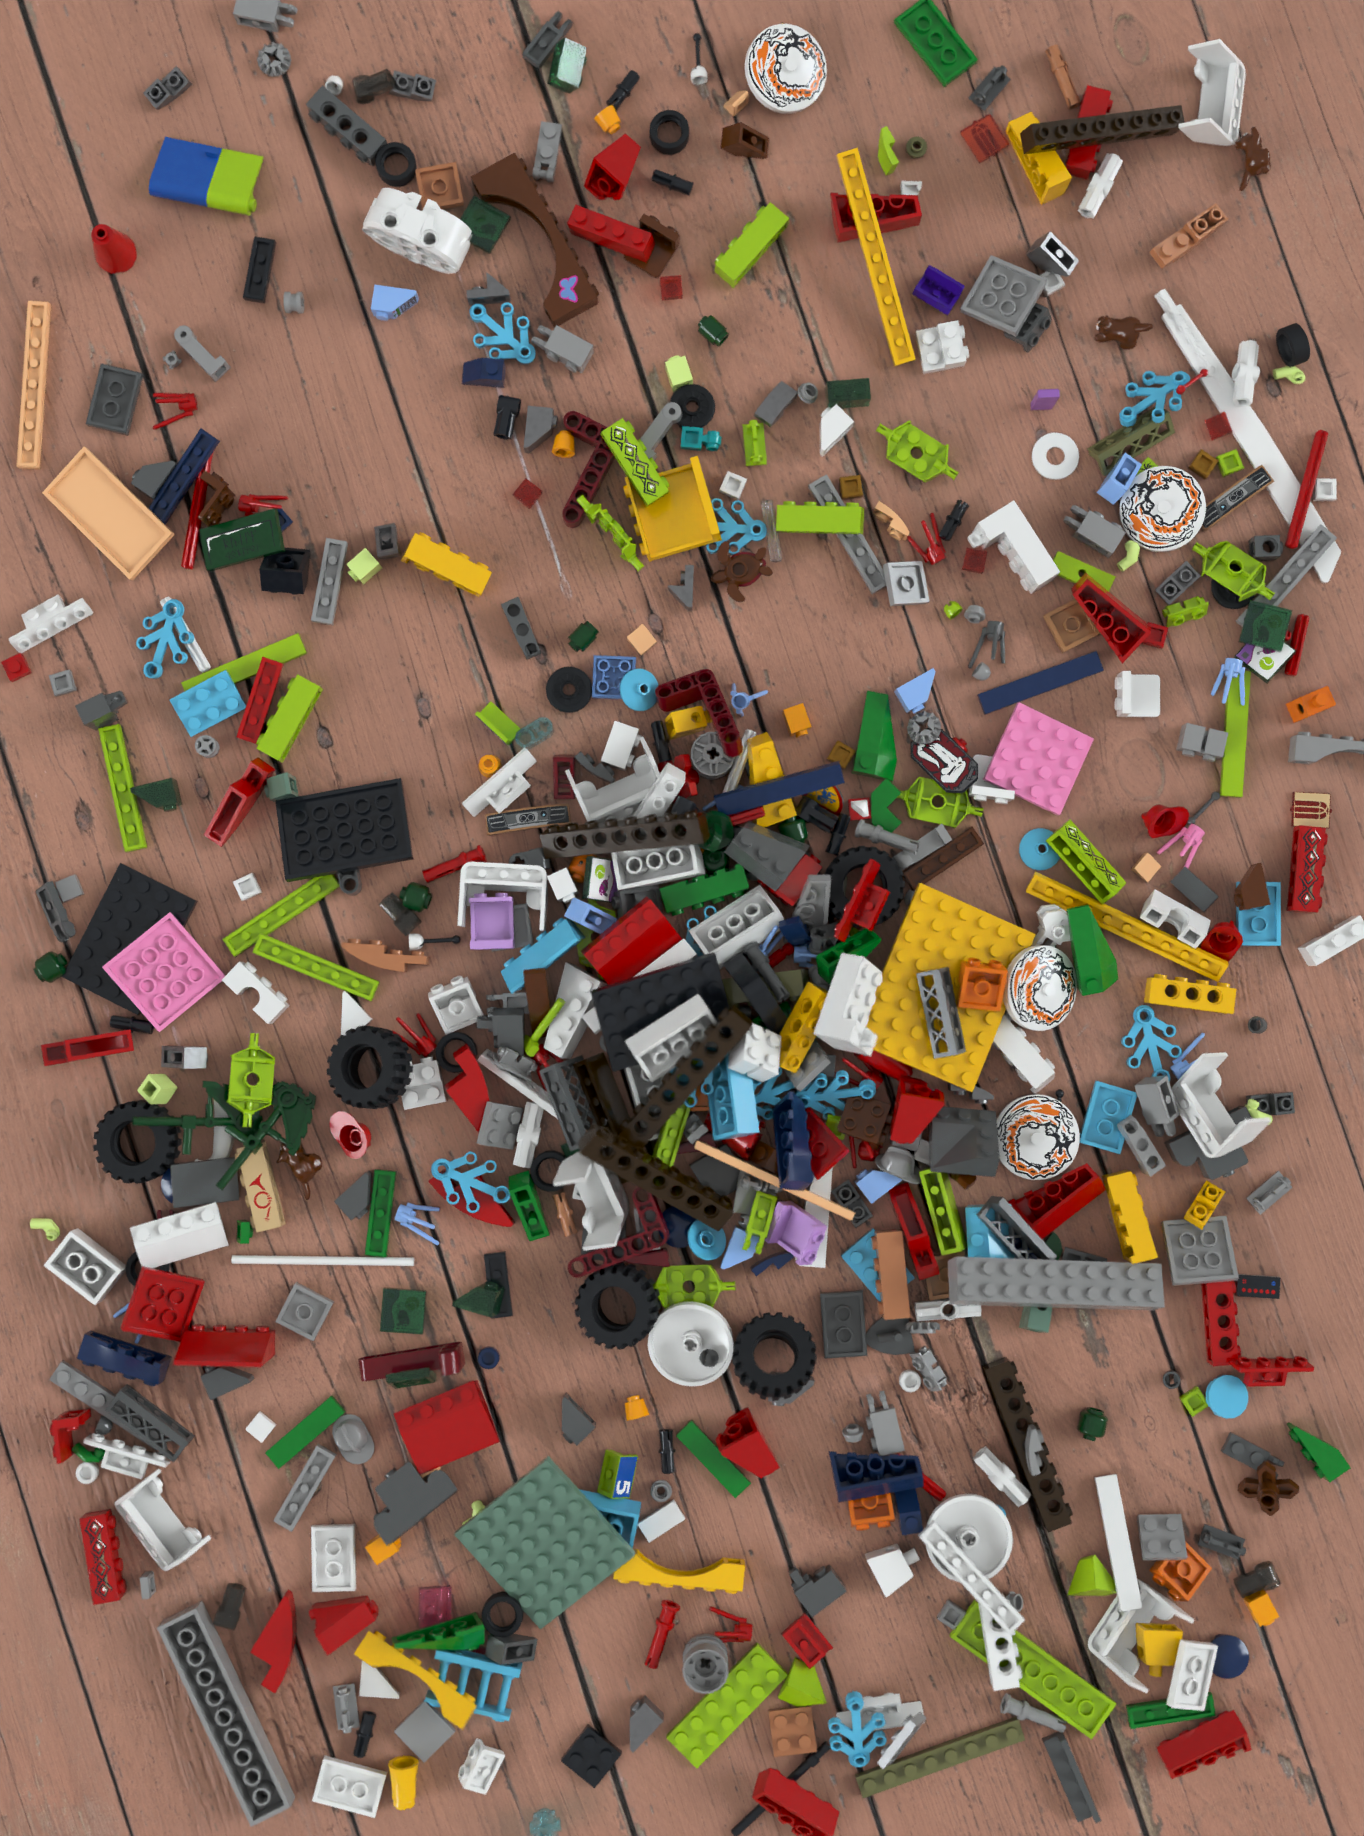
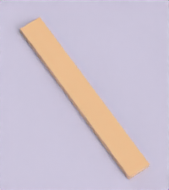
M28 301L17 452V467L19 469L40 470L51 304L49 302Z
M697 1140L695 1142L694 1148L780 1188L779 1176L703 1141ZM783 1189L850 1221L855 1215L854 1211L807 1189L804 1191Z

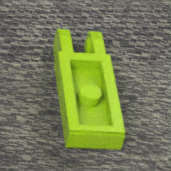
M756 1191L745 1231L746 1236L742 1247L743 1250H748L751 1237L754 1235L759 1237L755 1253L761 1254L764 1241L769 1232L777 1196Z

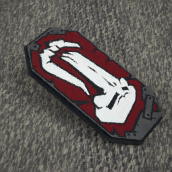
M941 729L938 738L929 744H919L913 740L911 741V758L946 793L963 794L978 780V763L943 729Z

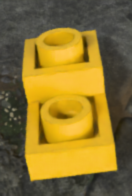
M1206 1180L1183 1219L1203 1230L1226 1191Z

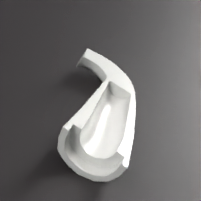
M214 1100V1118H229L226 1112ZM214 1126L213 1154L207 1160L229 1158L235 1138L225 1132L227 1126Z

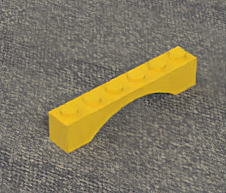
M634 1549L636 1552L635 1556L617 1569L613 1576V1579H617L620 1583L638 1581L641 1585L659 1583L662 1587L680 1585L682 1588L689 1590L701 1587L705 1591L714 1592L716 1589H722L726 1593L736 1594L738 1591L743 1592L744 1559L723 1557L704 1568L674 1570L654 1563L638 1549Z
M377 1630L374 1634L368 1631L354 1652V1655L373 1668L395 1667L420 1677L434 1692L440 1704L443 1717L463 1730L477 1708V1705L474 1704L476 1699L466 1692L463 1695L456 1691L458 1686L448 1679L445 1683L438 1679L439 1673L430 1667L428 1670L420 1666L422 1662L413 1655L410 1658L403 1655L404 1649L395 1648L394 1644L390 1646L385 1642L387 1637Z

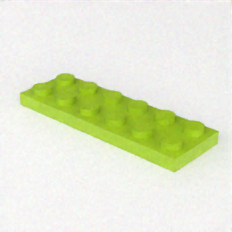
M756 1642L728 1671L726 1683L721 1689L713 1693H707L666 1735V1738L697 1769L788 1676V1673Z

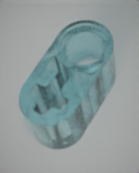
M541 717L523 727L515 736L518 746L521 749L526 748L529 750L550 738L554 732L553 724L548 718ZM541 724H544L545 726L549 725L547 727V732L544 733L543 731H539L541 729ZM533 728H534L535 732L539 731L538 733H536L537 736H538L537 739L535 738L533 732L531 731ZM529 734L531 741L528 744L520 743L522 735Z

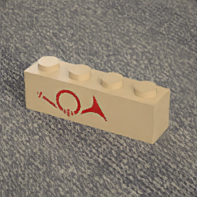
M266 1141L262 1142V1147L255 1155L251 1153L241 1166L242 1174H240L241 1184L243 1187H246L247 1195H245L246 1205L248 1208H251L252 1216H250L251 1226L256 1229V1233L286 1224ZM245 1147L236 1149L235 1160Z

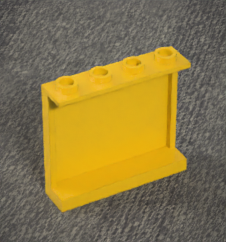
M698 456L691 457L690 464L658 473L660 477L664 476L670 485L668 487L669 492L648 507H646L632 483L629 482L628 477H625L627 485L623 486L626 498H630L632 502L628 507L631 517H636L637 520L634 528L637 537L641 536L642 543H639L642 556L646 555L649 562L722 540Z

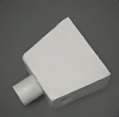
M898 1544L865 1554L866 1560L885 1597L892 1594L914 1576L909 1565L920 1560L915 1548L902 1553Z

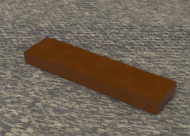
M972 826L905 871L903 877L911 889L915 891L918 883H927L984 843Z
M545 968L523 970L532 1034L551 1009ZM548 1028L541 1037L547 1036Z

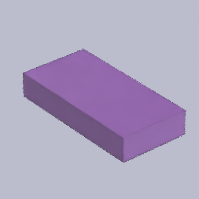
M1038 390L1031 401V410L1052 409L1060 397L1059 390Z

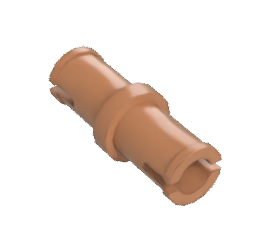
M562 1192L559 1195H553L552 1198L558 1212L556 1215L557 1219L560 1218L564 1236L567 1237L578 1233L572 1217V1214H574L573 1210H570L566 1193Z

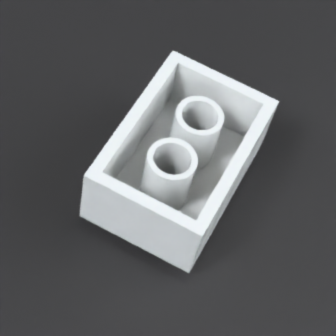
M78 1228L68 1233L44 1264L47 1269L94 1305L104 1300L126 1271L124 1263Z

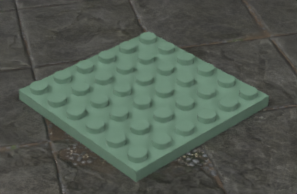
M549 1456L454 1533L456 1538L509 1596L515 1598L520 1603L522 1610L540 1630L633 1558L636 1553Z

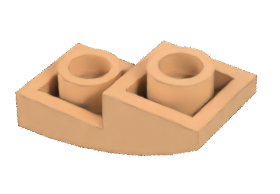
M878 501L873 511V514L876 515L875 517L881 522L886 523L888 521L890 523L887 529L890 532V536L897 540H906L910 532L904 522L892 509Z

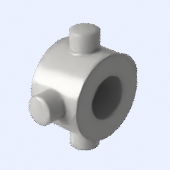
M171 351L163 357V361H166L169 369L177 367L182 362V359H179L176 355V351Z

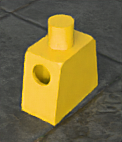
M696 706L671 712L664 722L669 739L673 740L703 731L707 727V723H711L707 711H703L702 706Z
M1136 1623L1138 1657L1144 1664L1149 1665V1675L1161 1677L1163 1666L1175 1665L1180 1639L1183 1636V1631L1175 1624Z

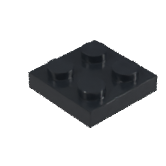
M588 1724L563 1755L561 1762L595 1789L620 1757L622 1751Z

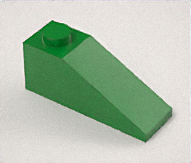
M863 929L847 938L845 942H840L816 956L818 974L831 985L842 953L866 958L881 942V938L873 930Z
M529 1170L509 1176V1193L529 1242L550 1236L539 1196Z

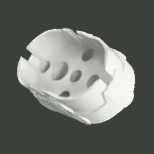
M382 188L378 197L374 198L363 222V232L383 247L402 255L414 263L446 274L457 273L470 247V240L473 236L471 229L454 215L442 210L435 201L427 199L423 210L420 211L416 208L422 197L421 195L414 192L404 193L392 188Z

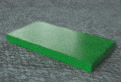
M919 0L894 19L896 27L944 87L978 62V58L932 0Z

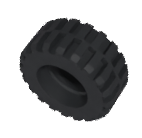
M872 846L852 847L840 853L830 863L824 875H831L829 911L832 912L837 920H842L844 908L849 902L843 890L846 876L850 871L864 867L870 859L875 860L881 865L877 874L882 880L883 888L890 892L875 926L890 919L899 909L900 903L904 898L905 881H903V872L898 868L896 860L889 857L887 852L880 851ZM853 924L855 928H863L861 926Z
M358 1026L356 1029L346 1031V1036L341 1035L337 1039L338 1044H333L330 1050L332 1055L328 1056L327 1063H330L327 1068V1075L331 1078L328 1081L330 1087L335 1088L334 1094L341 1098L342 1102L352 1105V1107L377 1109L388 1107L389 1103L394 1104L399 1099L397 1096H403L406 1092L405 1086L411 1082L409 1074L410 1072L413 1073V1066H410V1061L413 1059L412 1055L407 1053L409 1047L406 1043L401 1042L402 1038L398 1034H393V1031L388 1029ZM373 1047L380 1055L382 1070L378 1080L371 1087L367 1088L360 1080L358 1065L363 1054Z
M146 1100L119 1104L113 1110L105 1113V1118L97 1124L99 1130L94 1132L93 1139H97V1144L93 1145V1150L98 1151L99 1156L96 1157L98 1163H103L104 1167H102V1170L105 1173L110 1172L112 1174L111 1178L115 1180L121 1179L123 1183L128 1184L144 1183L162 1176L170 1168V1164H175L174 1159L180 1154L178 1146L182 1145V1139L178 1138V1133L181 1132L179 1126H149L155 1136V1149L152 1156L142 1162H134L124 1154L120 1145V1137L124 1127L132 1122L133 1117L174 1116H169V1110L165 1107H159L158 1104L150 1105Z
M619 1262L593 1272L578 1290L579 1295L575 1299V1304L578 1305L575 1315L576 1317L580 1316L581 1320L578 1322L580 1328L584 1327L586 1329L585 1335L588 1338L591 1336L595 1338V1344L600 1346L604 1343L607 1349H613L614 1347H617L618 1350L625 1349L627 1346L632 1347L636 1345L653 1329L660 1315L658 1310L661 1308V1301L657 1300L660 1294L658 1289H654L652 1286L655 1283L653 1279L650 1278L648 1280L645 1277L646 1272L643 1269L637 1271L635 1265L629 1264L625 1266L624 1262ZM619 1287L632 1296L636 1306V1315L630 1323L617 1324L605 1316L600 1304L601 1294L605 1289Z
M770 1312L763 1313V1317L759 1318V1316L752 1318L750 1323H746L742 1327V1331L738 1333L732 1357V1363L735 1367L734 1372L736 1376H739L740 1384L743 1387L747 1386L749 1388L748 1392L752 1395L757 1393L764 1400H766V1397H771L772 1401H779L780 1397L787 1399L793 1393H799L812 1375L817 1356L815 1354V1342L811 1340L812 1335L810 1331L804 1330L805 1325L801 1321L796 1323L793 1316L789 1315L788 1318L782 1317L783 1313L776 1312L774 1316H771ZM774 1338L787 1343L794 1353V1364L791 1369L779 1375L769 1374L761 1370L754 1360V1350L759 1342Z

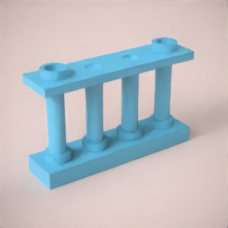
M436 1649L434 1659H438L440 1662L438 1671L440 1675L438 1679L445 1683L449 1664H460L462 1668L456 1691L463 1695L470 1669H481L483 1673L477 1699L474 1701V1704L477 1705L474 1713L492 1717L497 1722L509 1721L512 1709L506 1708L511 1681L514 1678H519L522 1662L500 1665L484 1654L468 1650ZM493 1673L502 1674L504 1677L497 1706L484 1703L490 1676ZM428 1690L424 1702H428L433 1707H440L434 1692Z

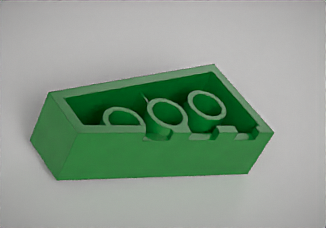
M736 864L734 868L720 869L710 875H701L690 881L685 880L660 888V893L666 913L676 916L683 914V909L692 907V910L705 907L704 903L712 901V904L725 901L724 897L732 895L733 898L743 896L745 894L744 891L749 889L743 866Z

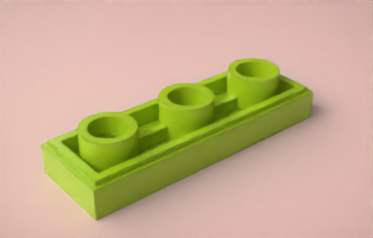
M1060 551L1056 552L1053 559L1060 571L1057 576L1076 584L1081 578L1078 572L1087 573L1107 591H1110L1115 576Z

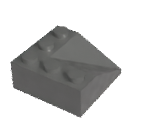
M942 1107L928 1124L930 1172L995 1177L1000 1160L996 1111Z

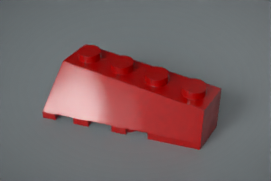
M830 193L833 225L837 242L858 239L847 195ZM870 194L881 233L914 227L920 224L922 213L918 195L890 194V196H878V194Z
M1087 573L1071 588L1077 602L1092 620L1122 664L1152 632L1149 624Z
M1086 1163L1063 1174L1061 1179L1055 1182L1049 1181L1044 1184V1187L1034 1192L1030 1190L1024 1193V1197L1017 1200L1012 1199L1008 1203L1012 1204L1013 1209L1043 1239L1107 1189L1096 1172Z
M1234 1710L1230 1712L1224 1711L1217 1718L1211 1721H1203L1197 1728L1191 1731L1184 1730L1178 1737L1172 1740L1166 1739L1156 1747L1159 1757L1171 1779L1196 1771L1199 1768V1764L1207 1766L1215 1764L1218 1757L1226 1756L1227 1759L1234 1757L1237 1750L1243 1749L1244 1752L1252 1750L1247 1732Z
M768 1768L758 1774L752 1798L769 1813H777L778 1820L782 1824L791 1825L793 1827L792 1832L796 1836H800V1834L802 1836L834 1835L840 1811L833 1808L832 1804L822 1801L813 1792L803 1789L796 1781L781 1775L777 1769Z

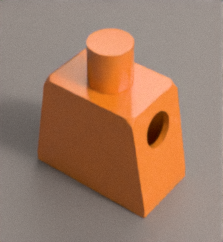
M1325 686L1285 705L1293 723H1296L1335 706L1336 703L1329 687ZM1299 704L1303 707V713L1300 711Z

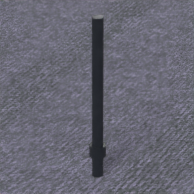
M825 1741L817 1748V1752L809 1753L805 1757L806 1760L787 1778L797 1781L809 1768H814L820 1762L819 1759L831 1749L828 1742ZM758 1804L731 1830L732 1834L739 1836L766 1809Z

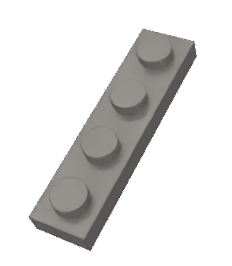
M326 538L311 617L312 622L332 626L334 624L348 548L347 541Z
M317 1444L273 1520L275 1523L291 1532L293 1531L337 1454Z

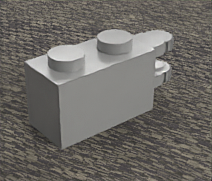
M236 0L233 15L239 25L278 33L279 26L294 27V20L290 17L282 16V13L296 15L297 8L293 5L282 3L280 0Z
M539 325L537 330L549 339L545 342L533 336L531 342L545 350L547 358L556 363L560 361L565 364L568 370L583 373L594 353L593 345L557 325L553 331L543 325Z
M1072 505L1070 508L1071 512L1083 519L1080 523L1069 516L1064 518V523L1076 530L1073 537L1109 558L1126 532L1122 530L1119 524L1115 522L1110 523L1105 520L1101 513L1097 511L1092 512L1091 510L1087 512L1076 505Z
M1167 1075L1145 1077L1135 1085L1146 1123L1152 1126L1156 1137H1162L1165 1133L1164 1131H1166L1167 1136H1173L1176 1132L1174 1119L1180 1114Z
M879 1391L882 1406L875 1408L873 1396L867 1394L869 1416L865 1417L868 1430L872 1429L874 1437L870 1438L873 1451L877 1450L879 1456L905 1451L893 1404L888 1405L885 1392Z

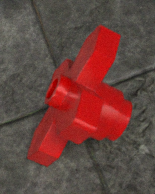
M689 754L676 756L674 763L672 761H664L658 764L660 773L667 762L686 772L685 783L671 804H675L678 796L691 798L698 795L696 785L699 783V774L691 768L692 764Z

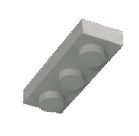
M921 1712L914 1717L909 1715L902 1723L904 1728L902 1730L899 1729L892 1736V1744L886 1745L880 1752L882 1757L877 1763L883 1770L896 1760L927 1719Z

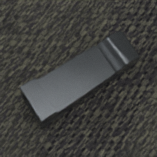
M519 596L501 604L526 659L528 660L540 655V649Z

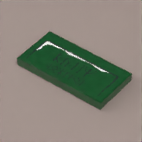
M270 509L199 529L206 570L210 572L285 551L277 509Z

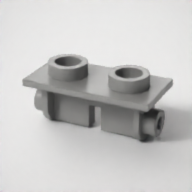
M500 1047L497 1053H492L494 1064L502 1071L507 1070L520 1079L532 1081L531 1071L535 1072L538 1067L535 1060L521 1055L517 1061L519 1053L507 1047Z
M1277 1171L1246 1199L1261 1215L1292 1188L1290 1185L1291 1181Z
M923 1346L918 1350L919 1352L910 1353L912 1364L922 1375L924 1385L930 1391H941V1387L947 1385V1377L939 1365L932 1368V1365L937 1361L930 1348L927 1349L926 1346Z
M355 1683L333 1686L338 1730H343V1733H350L352 1731L351 1728L360 1727Z

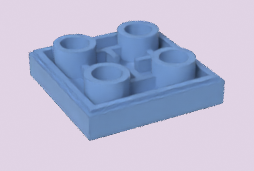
M594 655L592 698L622 699L620 683L627 672L636 669V657Z

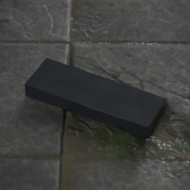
M254 236L243 294L244 300L265 303L276 247L275 240Z
M506 1251L484 1254L491 1319L513 1316Z

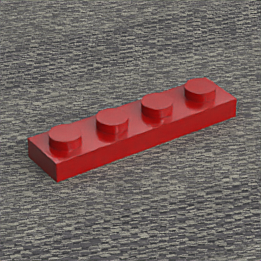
M262 657L236 736L237 738L254 744L257 743L284 666L283 663Z

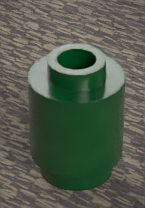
M712 315L709 317L704 316L698 323V332L712 345L721 346L729 336V333L726 331L727 328Z
M586 621L584 624L581 623L568 637L570 640L568 644L576 652L579 650L584 652L597 638L596 635L599 631L589 621Z

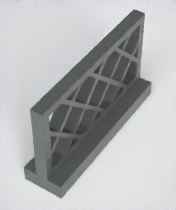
M582 1055L553 1064L539 1071L570 1151L579 1148L578 1141L586 1133L585 1129L588 1130L591 1125L586 1123L587 1116L593 1119L592 1124L597 1125L592 1111L589 1110L586 1096L581 1090L577 1074L573 1070L575 1062L578 1063L584 1060ZM562 1069L567 1072L566 1077H564ZM571 1076L578 1079L576 1086L570 1082ZM570 1089L574 1091L573 1097L571 1095ZM579 1095L585 1099L584 1106L578 1102ZM577 1109H579L580 1111H582V1116H581V1118H580V1115H579Z

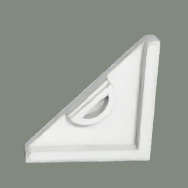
M344 991L342 994L341 1035L346 1036V1031L356 1029L358 1026H366L373 1019L347 991Z
M362 1660L359 1696L399 1699L400 1692L393 1687L379 1667L373 1668Z

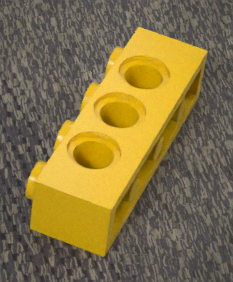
M1154 974L1153 978H1147L1144 1003L1234 1014L1237 989L1230 988L1228 983L1217 982V986L1209 985V981L1196 979V983H1190L1188 978L1175 977V980H1167V975ZM1168 985L1173 988V994L1170 997L1165 994V988ZM1189 988L1194 990V997L1191 1000L1186 996V991ZM1210 991L1215 993V1000L1213 1002H1210L1207 998Z
M811 982L806 984L779 1034L782 1036L779 1067L793 1073L798 1071L816 1038L814 1031L828 991Z

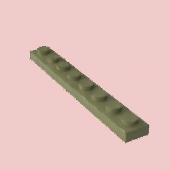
M1016 1716L896 1759L884 1770L877 1766L857 1773L855 1777L861 1795L865 1798L1024 1741L1025 1737Z

